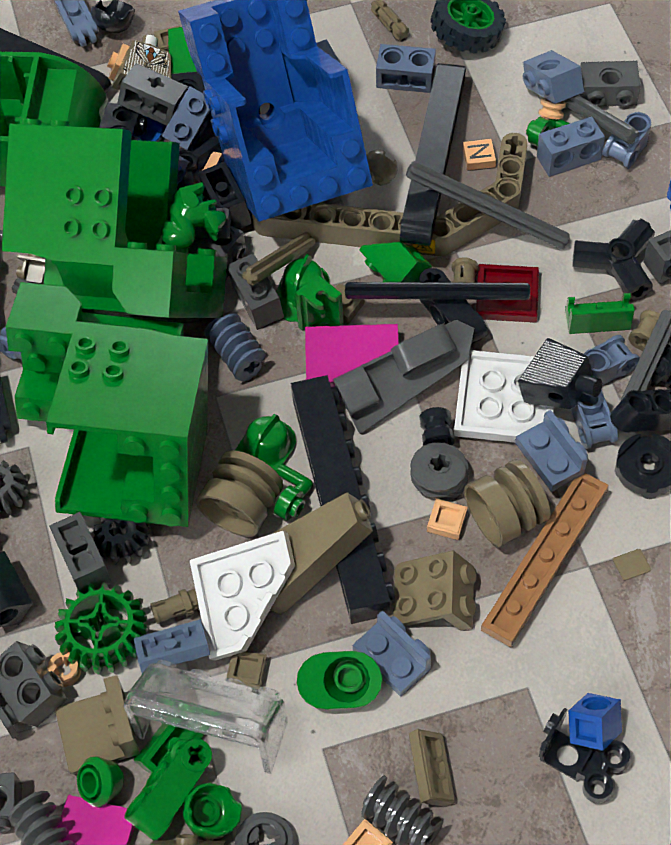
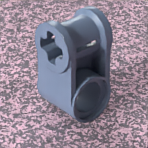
M642 112L631 113L624 120L625 123L638 130L639 136L635 138V142L628 144L612 134L603 148V156L607 158L611 156L623 162L626 168H630L634 164L638 155L648 144L651 129L650 117Z
M615 335L606 342L588 349L584 353L589 358L593 377L600 378L602 386L632 372L640 359L637 354H633L624 344L625 339L621 335Z
M602 390L597 397L582 394L575 407L571 409L578 428L581 444L585 449L591 448L592 444L608 440L611 443L617 442L618 430L611 422L610 411ZM582 402H589L593 406H586Z

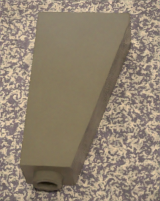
M345 493L272 533L280 531L288 533L295 567L272 605L271 611L279 615L287 612L373 531L369 522L371 512L362 499L358 500L349 493Z

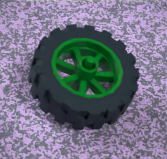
M436 0L430 23H432L431 28L433 32L436 31V36L440 40L446 41V45L457 47V50L462 52L468 50L470 53H477L478 51L483 53L487 52L489 48L493 49L497 42H499L506 18H504L505 13L503 9H499V4L496 1Z

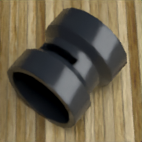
M433 407L424 410L419 415L420 427L424 430L422 434L423 446L430 443H446L449 445L455 443L454 432L449 427L452 424L451 412L448 409Z

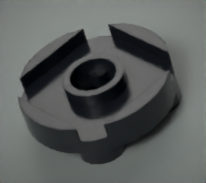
M638 434L624 441L618 450L615 465V474L621 483L630 491L640 494L645 499H654L658 495L670 491L671 441L657 434H652L651 437H641V434ZM653 460L655 462V469H645L641 461L650 462Z

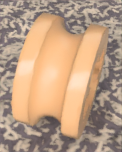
M545 98L541 99L540 104L543 105V108L539 109L538 114L549 119H562L564 117L562 109L566 107L564 101L554 104Z
M60 652L52 656L48 662L47 669L58 676L60 674L58 667L63 663L67 667L70 653L62 655ZM78 660L74 664L70 663L71 672L64 675L62 672L61 676H58L63 682V687L73 685L80 678L81 668Z

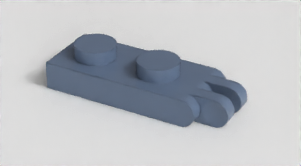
M54 0V4L72 41L78 40L81 47L87 45L85 37H89L91 43L97 42L95 34L99 33L98 28L84 0Z

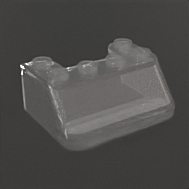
M158 660L157 663L147 666L129 690L124 703V709L136 737L144 740L151 720L258 748L264 772L272 774L288 723L285 702L279 697L280 693L269 687H260L259 690L247 687L242 681L234 678H225V681L212 678L209 673L199 669H192L191 672L178 669L175 664L165 660Z

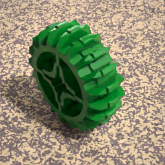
M103 582L100 590H96L94 585L90 584L88 593L83 594L82 591L77 589V599L75 601L66 598L65 603L68 609H58V616L61 620L55 622L54 627L58 632L55 635V640L60 645L59 650L62 655L70 653L68 657L69 663L74 664L78 660L81 670L85 673L92 666L94 672L98 675L104 666H107L109 672L113 673L115 670L114 664L120 662L122 666L126 667L127 656L137 658L134 638L148 633V627L145 624L147 615L142 610L143 607L140 600L134 599L131 591L127 590L123 593L121 586L118 584L110 591L108 584ZM109 608L122 612L127 616L128 620H120L119 617L111 616ZM75 636H83L84 639L92 640L94 649L79 644Z

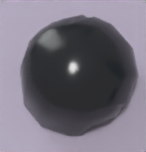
M99 0L95 6H92L90 14L93 21L102 30L120 33L127 30L131 25L135 9L130 4L119 0H112L108 6H103L102 1Z

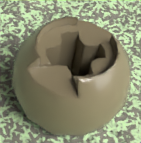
M376 149L370 151L366 156L371 177L375 179L373 183L382 186L389 184L395 178L398 167L396 160H390L385 156V151Z

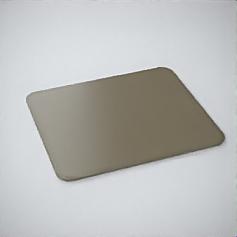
M636 549L613 558V562L623 580H628L651 571L641 549Z

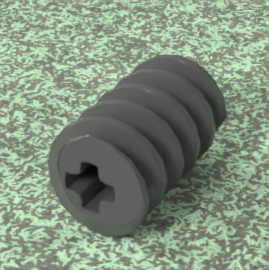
M383 775L373 785L364 799L361 816L366 820L374 817L373 826L377 829L385 827L384 834L388 838L397 835V845H430L439 833L443 820L432 826L431 821L434 813L429 811L423 817L419 816L422 804L418 802L409 808L407 805L410 795L406 793L397 799L396 794L399 786L395 784L388 790L384 789L387 777Z
M39 791L27 796L14 806L9 813V821L15 826L14 832L21 839V845H75L72 840L61 842L67 837L69 831L66 827L55 829L61 824L63 819L60 815L50 816L57 808L54 802L43 804L50 797L48 791Z

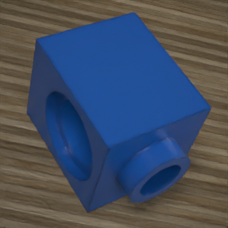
M587 693L568 710L571 744L603 751L622 733L621 699Z

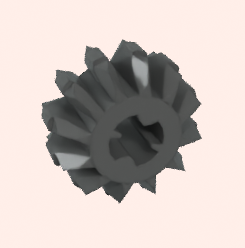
M5 460L0 464V513L2 510H5L7 514L11 515V508L14 506L22 508L23 502L21 499L28 497V480L16 464L9 467Z

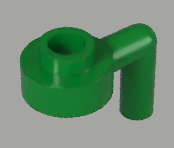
M540 116L536 120H532L527 127L526 136H528V143L538 147L540 133L570 123L561 119H546Z
M281 464L276 472L281 478L294 484L295 487L290 485L283 490L275 504L274 514L288 521L292 517H298L305 505V501L302 499L313 487V482L308 477Z

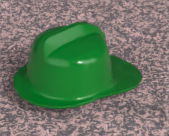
M308 254L304 258L293 260L285 267L276 290L284 314L282 319L288 322H298L296 291L317 274L329 283L327 272L313 261Z
M278 415L262 416L249 424L244 437L235 451L255 456L277 471L278 467L285 463L296 444L295 433L289 425L280 421Z
M323 652L312 655L303 662L298 671L296 683L301 697L306 703L315 708H357L366 706L376 698L381 690L382 675L380 667L375 660L363 652Z

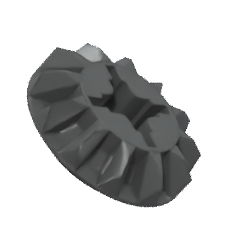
M259 812L249 816L241 823L235 835V845H254L260 840L259 829H263L268 839H275V842H272L270 845H293L294 841L289 824L281 816L271 812Z

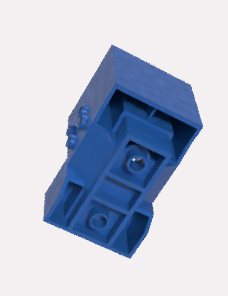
M213 0L178 11L188 51L196 71L203 80L205 87L203 91L207 107L211 110L213 118L211 119L212 128L215 136H218L225 163L246 200L247 208L259 222L373 186L348 69L317 47L307 0ZM264 103H269V110L265 114H259L260 106Z

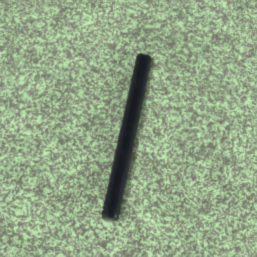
M347 282L345 284V297L347 299L528 300L530 298V284Z

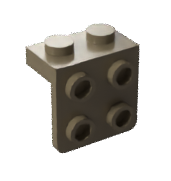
M454 550L399 563L395 568L393 616L398 618L404 626L444 618L461 631L472 629L473 615L476 611L473 599V588L476 581L474 566Z

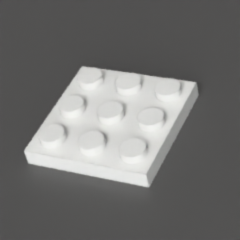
M470 350L469 359L462 364L454 436L515 443L517 435L542 423L544 413L549 410L553 412L554 407L525 403L517 382L534 356Z

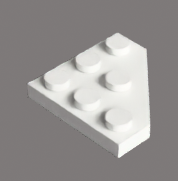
M280 531L190 560L202 625L210 651L209 659L215 661L247 651L295 567L287 532Z

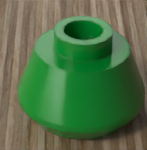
M97 756L87 758L77 774V787L81 797L94 807L104 806L121 792L124 783V775L120 767L113 761Z

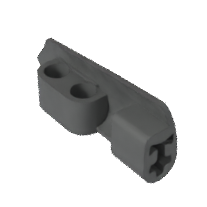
M454 320L446 325L444 323L399 343L391 348L390 352L334 378L333 382L358 432H364L467 362L474 328L458 320Z

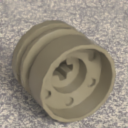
M235 450L226 451L219 460V465L212 472L213 479L207 481L196 500V504L205 517L222 529L236 535L252 537L259 532L268 515L267 508H271L274 505L276 497L283 489V480L273 468L257 457Z
M514 459L508 462L505 467L497 468L494 471V479L491 476L484 475L464 487L466 503L474 521L484 536L494 546L501 547L517 538L521 534V528L530 531L536 527V524L540 525L550 519L551 511L545 492L536 476L521 460Z

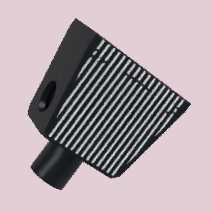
M550 338L545 340L517 381L525 403L563 409L574 408L582 394L597 397L602 389V380L593 377L589 358L585 354Z

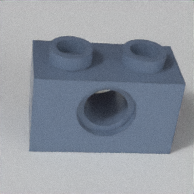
M553 50L523 62L524 73L522 77L525 86L554 104L584 92L580 65Z

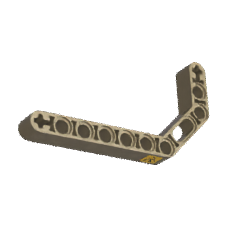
M509 133L503 137L496 180L480 191L517 209L520 206L528 143L525 136L520 133ZM316 203L260 222L252 214L254 230L262 236L295 239L307 232L310 233L311 238H315V242L353 247L400 242V228L403 212ZM459 203L437 216L431 246L404 244L415 247L422 255L446 256L495 227L501 221L483 213L469 222H463L480 211Z

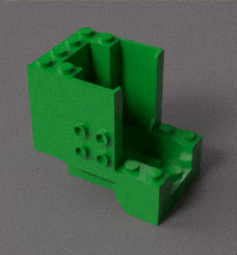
M22 119V124H9L2 251L29 253L45 258L44 285L67 287L81 302L84 309L127 312L128 314L168 318L223 317L227 257L216 256L217 250L198 248V254H188L189 248L176 249V245H166L162 239L161 229H163L166 221H170L169 209L174 201V194L177 192L180 143L131 140L132 135L129 130L70 127L68 121L50 120V123H45L37 119Z
M21 282L6 324L8 351L21 352L23 371L14 396L17 419L46 422L47 434L52 435L55 428L74 430L55 496L56 513L74 515L81 512L82 516L188 527L208 430V339L184 337L183 323L83 313L81 302L67 287Z

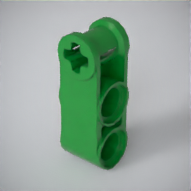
M180 739L176 741L162 762L151 773L140 794L131 802L124 818L153 841L160 838L170 826L180 806L184 804L185 798L193 790L195 784L210 764L212 751L208 743L202 739Z

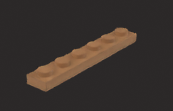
M587 473L572 481L551 514L550 519L542 528L482 623V632L509 647L513 645L607 493L608 484Z

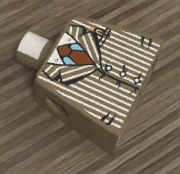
M153 35L143 36L142 42L133 40L123 58L112 88L120 90L123 79L135 63L171 78L170 53L157 48L158 39Z

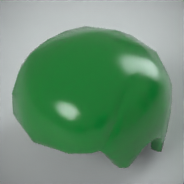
M214 783L197 785L185 798L184 820L196 836L207 840L221 838L230 834L240 823L242 804L233 798L228 787Z

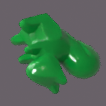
M203 182L179 188L174 194V201L169 209L170 221H166L163 229H161L162 239L166 245H176V249L189 247L195 240L194 228L204 227L210 237L217 241L218 233L226 222V214L222 211H217L215 207L217 204L216 199L203 201L204 196L202 193L205 190Z

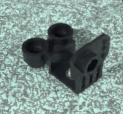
M564 708L559 716L553 713L543 731L547 734V737L541 743L539 751L540 761L577 782L579 779L584 781L582 790L584 796L593 803L607 801L613 790V781L606 772L618 773L626 768L630 759L628 747L618 740L612 741L603 751L571 744L570 737L560 732L568 709ZM563 746H570L576 750L578 760L573 765H564L559 762L557 751ZM610 754L617 755L620 762L612 764L608 761L607 756ZM593 784L600 785L603 788V793L594 794L590 786Z

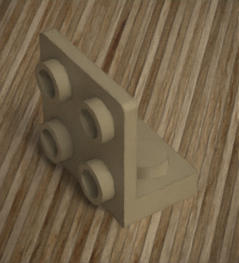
M118 675L104 678L106 691L100 693V695L66 704L55 709L68 770L72 775L78 773L83 762L89 757L97 756L116 762L140 754L125 693Z

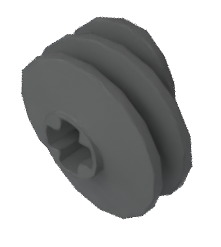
M430 443L422 446L414 453L410 463V475L413 485L419 492L428 497L451 500L458 497L464 491V487L468 483V462L464 454L456 447L446 443Z

